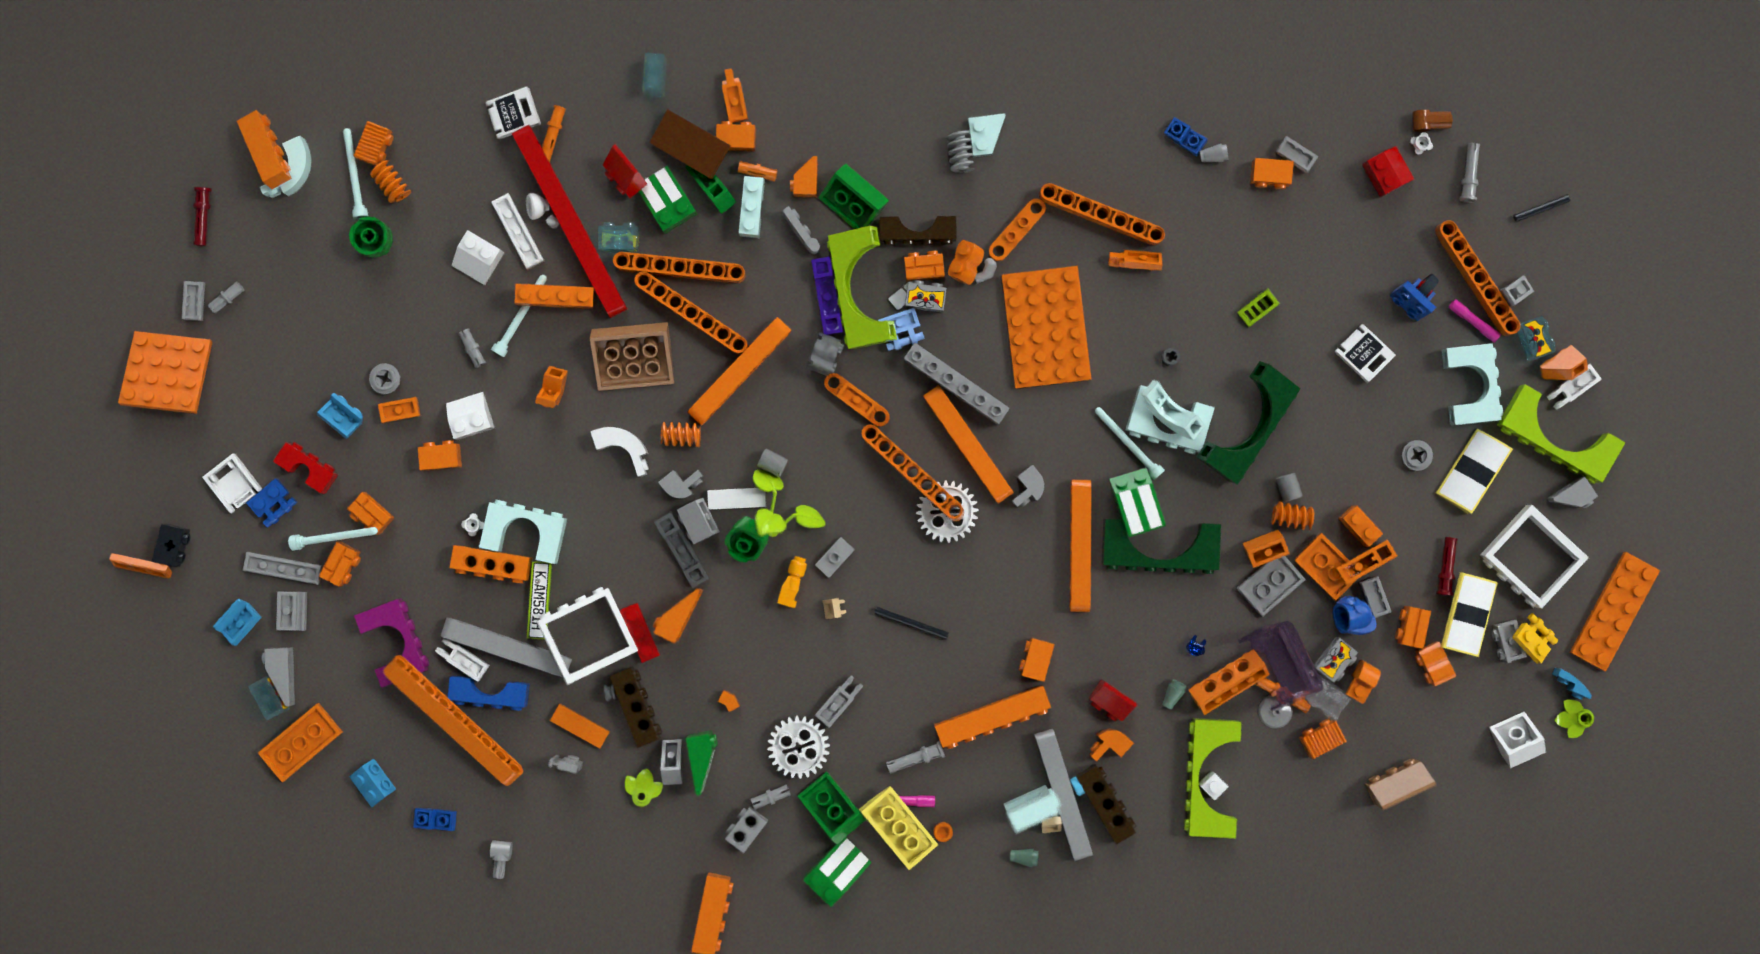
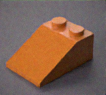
M701 588L696 589L663 614L662 617H657L653 628H655L654 633L673 643L678 642L704 590Z

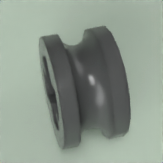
M1168 348L1162 353V361L1168 366H1173L1180 360V353L1175 348ZM1173 352L1175 354L1173 357L1176 356V359L1169 362L1166 354Z
M611 683L610 686L604 685L606 701L609 702L610 699L617 700L613 684Z

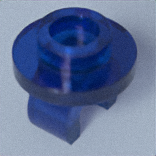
M1194 635L1190 642L1187 643L1186 649L1193 656L1203 655L1205 653L1204 646L1206 645V640L1204 639L1199 644L1196 642L1197 635Z

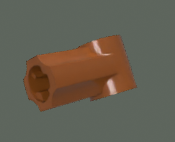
M1413 111L1414 132H1426L1431 129H1450L1452 127L1453 117L1451 111Z

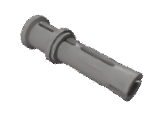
M1468 143L1465 177L1461 181L1463 187L1462 196L1459 197V200L1462 202H1476V186L1479 185L1476 176L1480 144Z
M937 741V744L929 747L923 746L920 748V751L886 762L889 773L892 774L922 762L930 763V760L938 757L944 758L945 753L941 742Z

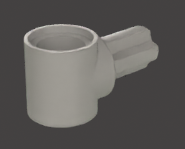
M492 840L490 858L494 860L493 878H504L506 861H509L512 855V842Z

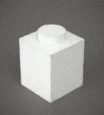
M1210 771L1199 782V786L1214 800L1228 788L1213 771Z

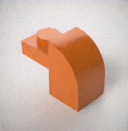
M549 366L544 374L542 388L536 396L535 403L547 408H554L556 405H559L568 371Z
M1360 660L1351 675L1354 679L1345 694L1364 704L1372 688L1376 687L1381 671L1364 660Z
M1104 729L1097 734L1101 742L1097 741L1092 745L1089 755L1098 761L1110 747L1122 757L1134 743L1119 730Z

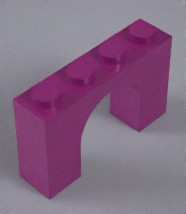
M402 598L354 615L361 634L382 626H392L399 630L405 641L402 657L409 661L420 673L429 670L428 658L421 651L422 642L415 635V624L412 619H409L407 614L409 609L407 603L402 601ZM386 666L375 669L381 688L393 684L383 672Z

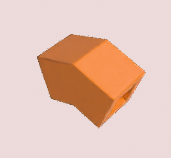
M723 690L718 702L724 704L729 712L740 707L736 696Z

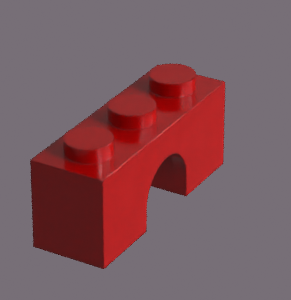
M286 442L273 462L286 471L293 473L300 465H307L310 474L305 483L319 493L326 494L338 477V474L334 472L335 468L327 463L324 465L318 461L319 457L311 452L309 454L304 452V447L300 444Z

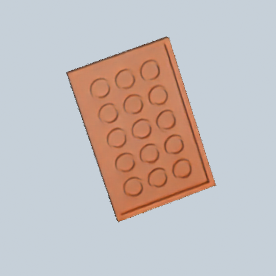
M1078 266L1001 275L1015 389L1091 380Z

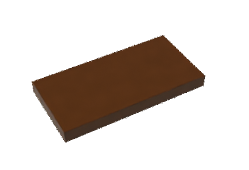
M667 109L649 142L713 179L731 145Z

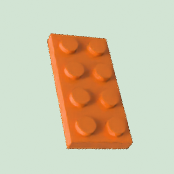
M317 703L259 751L258 754L279 780L285 782L340 736L343 731L320 703Z

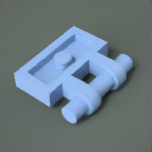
M914 308L878 320L894 321L896 335L905 331L909 333L908 337L898 339L897 336V340L887 343L888 351L893 349L899 350L902 349V346L911 343L912 345L914 343L917 344L918 341L925 339L923 332L917 334L914 332V328L920 327Z

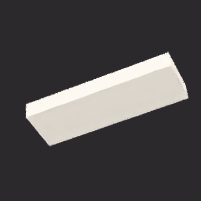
M758 488L707 490L709 510L766 507V493Z

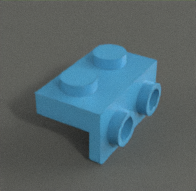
M335 393L331 395L330 400L317 412L318 417L346 439L363 421L360 410L355 407L352 408L347 404L344 397L341 395L337 396Z
M237 599L224 615L218 619L213 628L221 632L232 645L237 646L262 617L250 603Z
M375 759L367 762L349 776L371 807L396 790Z

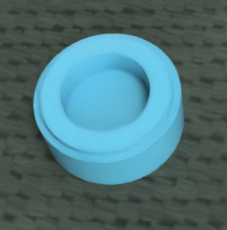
M1076 776L1070 779V783L1077 795L1085 794Z

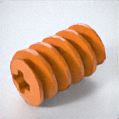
M389 160L382 161L373 168L370 176L375 178L376 184H380V190H384L383 194L388 197L390 203L405 199L412 191H404L407 184L400 185L403 179L401 177L395 178L398 175L397 171L391 173L394 166H386Z
M663 422L661 426V445L664 441L665 446H669L670 442H672L673 446H677L679 441L681 447H684L687 441L689 447H692L693 442H695L696 447H699L701 426L697 428L696 423H693L692 428H690L689 424L686 423L684 428H682L681 423L678 422L677 427L674 428L673 422H671L668 428L665 422Z
M1279 501L1273 508L1271 524L1274 525L1275 521L1278 520L1279 526H1282L1283 522L1286 521V527H1289L1292 522L1295 529L1301 524L1302 530L1308 525L1310 531L1314 521V509L1309 507L1306 510L1305 506L1299 508L1297 504H1294L1291 508L1290 503H1286L1283 506V502Z

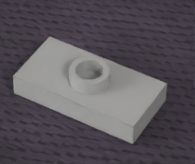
M1288 136L1283 139L1275 152L1285 160L1294 161L1293 165L1305 173L1309 172L1319 157Z
M184 281L183 320L203 321L204 282Z
M840 537L815 566L829 578L855 549Z
M1379 576L1359 582L1366 603L1371 608L1375 618L1392 612Z

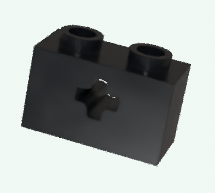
M161 524L152 561L173 567L181 566L186 557L185 547L189 544L191 538L189 534L190 529L171 524Z

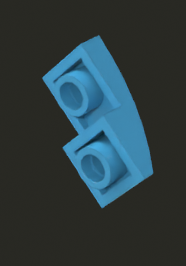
M1554 669L1552 675L1558 677L1557 681L1568 685L1566 690L1572 692L1571 696L1583 700V697L1591 698L1592 695L1576 677L1563 669Z

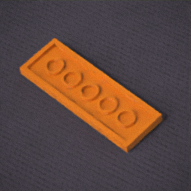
M1623 552L1569 653L1606 672L1660 570L1628 552Z

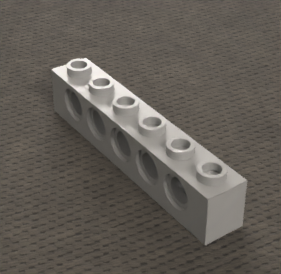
M916 343L913 344L904 357L905 362L997 425H999L1010 409Z

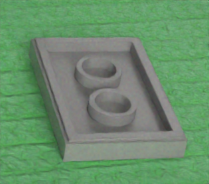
M1283 556L1263 564L1236 589L1261 617H1264L1306 579L1287 557Z

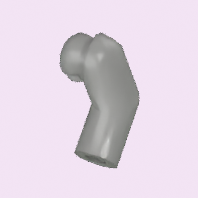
M987 258L984 261L985 267L983 271L976 274V284L993 277L997 264L992 258Z

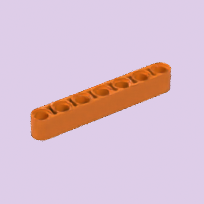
M1047 183L1040 190L1039 197L1044 203L1149 245H1158L1165 237V232L1160 226L1057 185ZM1050 189L1054 195L1048 198L1044 195L1043 191ZM1063 196H1068L1071 199L1069 205L1062 203L1061 198ZM1086 203L1089 206V210L1082 212L1079 209V204ZM1097 211H1105L1107 217L1100 219L1097 216ZM1121 217L1124 220V225H1116L1115 218ZM1134 224L1142 227L1141 233L1133 231L1132 227ZM1152 231L1159 233V240L1151 238L1150 234Z
M1451 220L1439 224L1435 229L1437 238L1498 332L1503 336L1517 333L1520 330L1518 318L1458 226ZM1443 226L1449 228V235L1443 232ZM1454 242L1459 243V245H1460V250H1459V251H1457V250L1454 249V247H1453V243H1454ZM1464 258H1468L1470 260V267H1467L1464 264ZM1475 274H1478L1481 277L1480 283H1477L1475 281ZM1485 290L1491 292V299L1485 297ZM1496 306L1502 309L1501 315L1495 312ZM1507 322L1512 324L1511 332L1506 329Z
M618 252L613 257L614 265L624 272H647L653 275L729 283H741L746 277L744 268L734 263L630 252ZM621 257L627 258V264L624 266L618 265V260ZM640 259L646 260V266L643 268L637 267V262ZM659 261H664L666 264L663 270L656 269V264ZM678 263H683L685 266L682 272L675 271V266ZM702 265L704 267L703 272L695 274V266ZM721 267L723 269L722 274L714 276V268ZM740 269L742 271L741 276L733 278V270Z
M639 272L635 276V284L642 291L732 352L741 355L748 348L747 341L741 335L649 273ZM642 277L649 278V282L645 286H641L639 283ZM663 287L665 289L664 295L656 296V289ZM674 298L681 300L678 307L671 306V301ZM691 308L696 309V316L688 318L687 311ZM706 319L712 320V326L708 329L702 326L703 321ZM721 330L728 331L726 339H719L718 334ZM738 340L744 342V347L741 350L734 348V344Z
M779 317L773 320L695 402L687 413L702 426L792 330Z
M937 385L924 394L925 401L995 501L999 504L1014 493L942 388Z
M866 425L862 429L861 434L865 442L950 520L960 521L964 517L962 505L876 426ZM869 431L876 432L873 439L866 437ZM888 443L890 444L889 450L881 451V445ZM897 456H902L904 461L899 465L895 464L894 459ZM917 469L918 474L915 477H909V470ZM929 481L932 483V487L929 490L922 489L924 482ZM940 494L946 496V500L943 503L936 502V497ZM953 507L960 508V513L957 516L950 515V510Z
M1071 480L1070 612H1090L1091 480Z

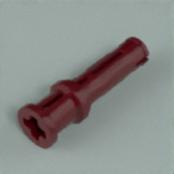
M194 187V191H196L195 203H193V207L196 209L194 245L206 246L208 210L211 208L209 195L212 189Z
M1445 537L1442 569L1438 575L1439 587L1436 594L1453 596L1454 594L1452 586L1453 580L1456 577L1453 575L1458 538Z

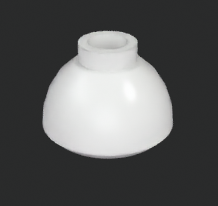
M534 193L527 195L526 209L529 218L532 220L538 219L545 211H549L547 199H543L540 195Z

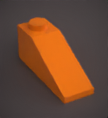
M1386 540L1336 569L1347 585L1396 558L1397 554L1389 541Z

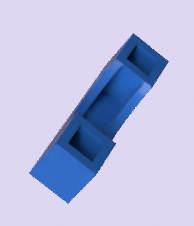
M451 676L448 698L458 705L472 702V706L483 707L484 704H491V708L502 709L503 706H510L511 710H522V707L528 706L530 683L510 681L500 693L490 695L480 691L471 677Z

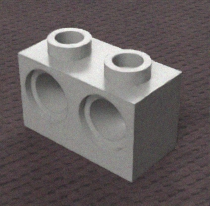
M751 806L747 810L743 808L737 816L739 821L736 825L732 823L725 832L728 834L725 839L742 853L746 851L768 822L767 818ZM748 816L755 817L756 824H747L746 818ZM741 831L745 838L739 841L734 837V833Z

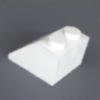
M467 230L457 246L452 266L485 285L504 252Z
M483 392L446 403L448 423L454 439L460 440L495 428Z
M1525 712L1489 727L1502 757L1510 768L1546 753L1544 738Z

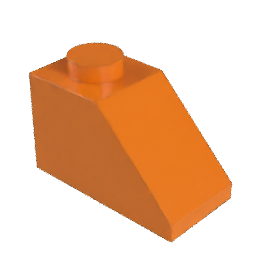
M813 156L794 174V180H790V192H793L794 197H817V156Z

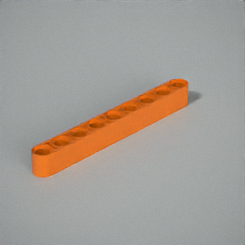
M400 655L395 656L383 669L385 676L502 784L510 786L523 773L522 766L404 657Z

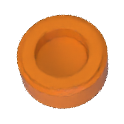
M940 822L934 827V836L938 841L947 842L951 839L953 830L950 824Z

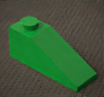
M688 165L685 167L721 214L737 203L716 175L711 179Z

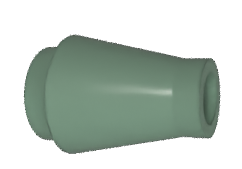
M1172 679L1171 683H1168L1162 705L1173 709L1174 705L1186 692V685Z
M1034 848L1011 850L1010 861L1032 868L1038 865L1039 851L1034 850Z

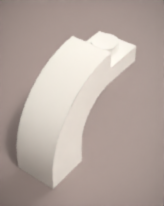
M604 427L590 431L596 450H602L611 446H621L631 455L637 476L647 475L648 464L646 459H642L641 456L647 455L648 451L638 437L616 427Z

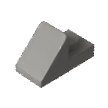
M1524 275L1499 290L1510 307L1534 292Z

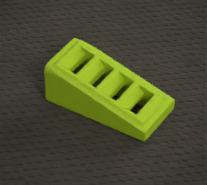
M1267 288L1237 313L1246 325L1250 327L1280 303ZM1267 296L1272 304L1269 306L1263 297ZM1259 300L1266 308L1264 311L1257 303ZM1254 305L1260 314L1256 315L1251 306ZM1248 310L1254 319L1250 320L1245 311Z

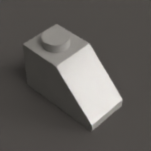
M1580 477L1547 499L1553 503L1586 508L1594 503L1593 499L1598 496L1586 477Z
M682 739L662 740L661 776L663 785L682 784Z

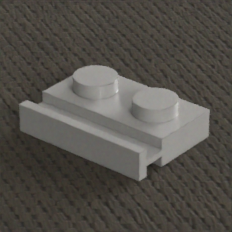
M277 592L276 630L305 631L307 592Z
M555 755L550 759L549 767L557 765V769L577 773L582 769L584 761H580L579 757L568 755V757L562 759L559 758V755Z

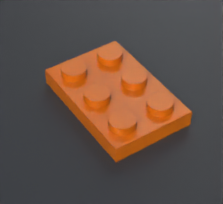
M1322 533L1294 559L1334 601L1355 582L1345 584L1336 568L1350 560Z

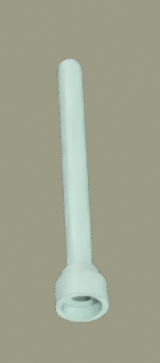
M346 128L343 130L355 204L352 216L353 219L368 217V211L365 205L362 204L351 131Z
M540 275L535 285H544L547 277ZM521 306L501 341H498L497 344L494 343L491 348L492 351L505 357L508 352L507 344L530 306Z
M1098 407L1095 409V413L1149 469V476L1153 480L1165 471L1161 465L1154 464L1102 408Z
M371 527L311 537L292 535L289 537L288 543L290 549L295 551L301 550L302 547L309 544L375 535L378 529Z

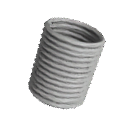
M765 449L757 467L772 473L776 477H780L788 459L781 455L779 456L769 449Z
M1296 473L1275 479L1277 480V486L1283 502L1303 496L1296 478L1297 476L1295 475Z

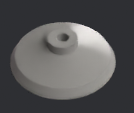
M1268 695L1261 701L1258 714L1264 725L1270 728H1281L1291 720L1293 709L1292 705L1276 696Z

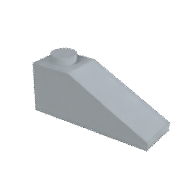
M293 647L264 649L262 662L265 664V669L284 705H295Z

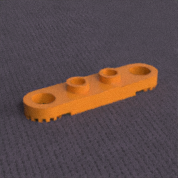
M1035 198L1030 200L989 248V255L993 260H1004L1043 216L1046 206L1041 199ZM1035 203L1039 204L1041 206V212L1037 214L1033 213L1031 211V205ZM996 246H1001L1004 249V254L1000 257L995 256L993 253V249Z
M831 373L825 378L824 385L829 392L875 426L882 427L889 422L890 415L884 407L837 373ZM833 377L839 380L837 388H831L828 384L829 380ZM879 411L886 415L883 422H877L874 418L875 414Z

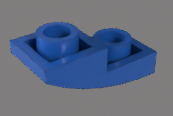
M1174 117L1164 132L1167 137L1195 156L1200 153L1208 141L1206 137L1191 129V126Z
M415 808L413 827L455 831L457 811Z

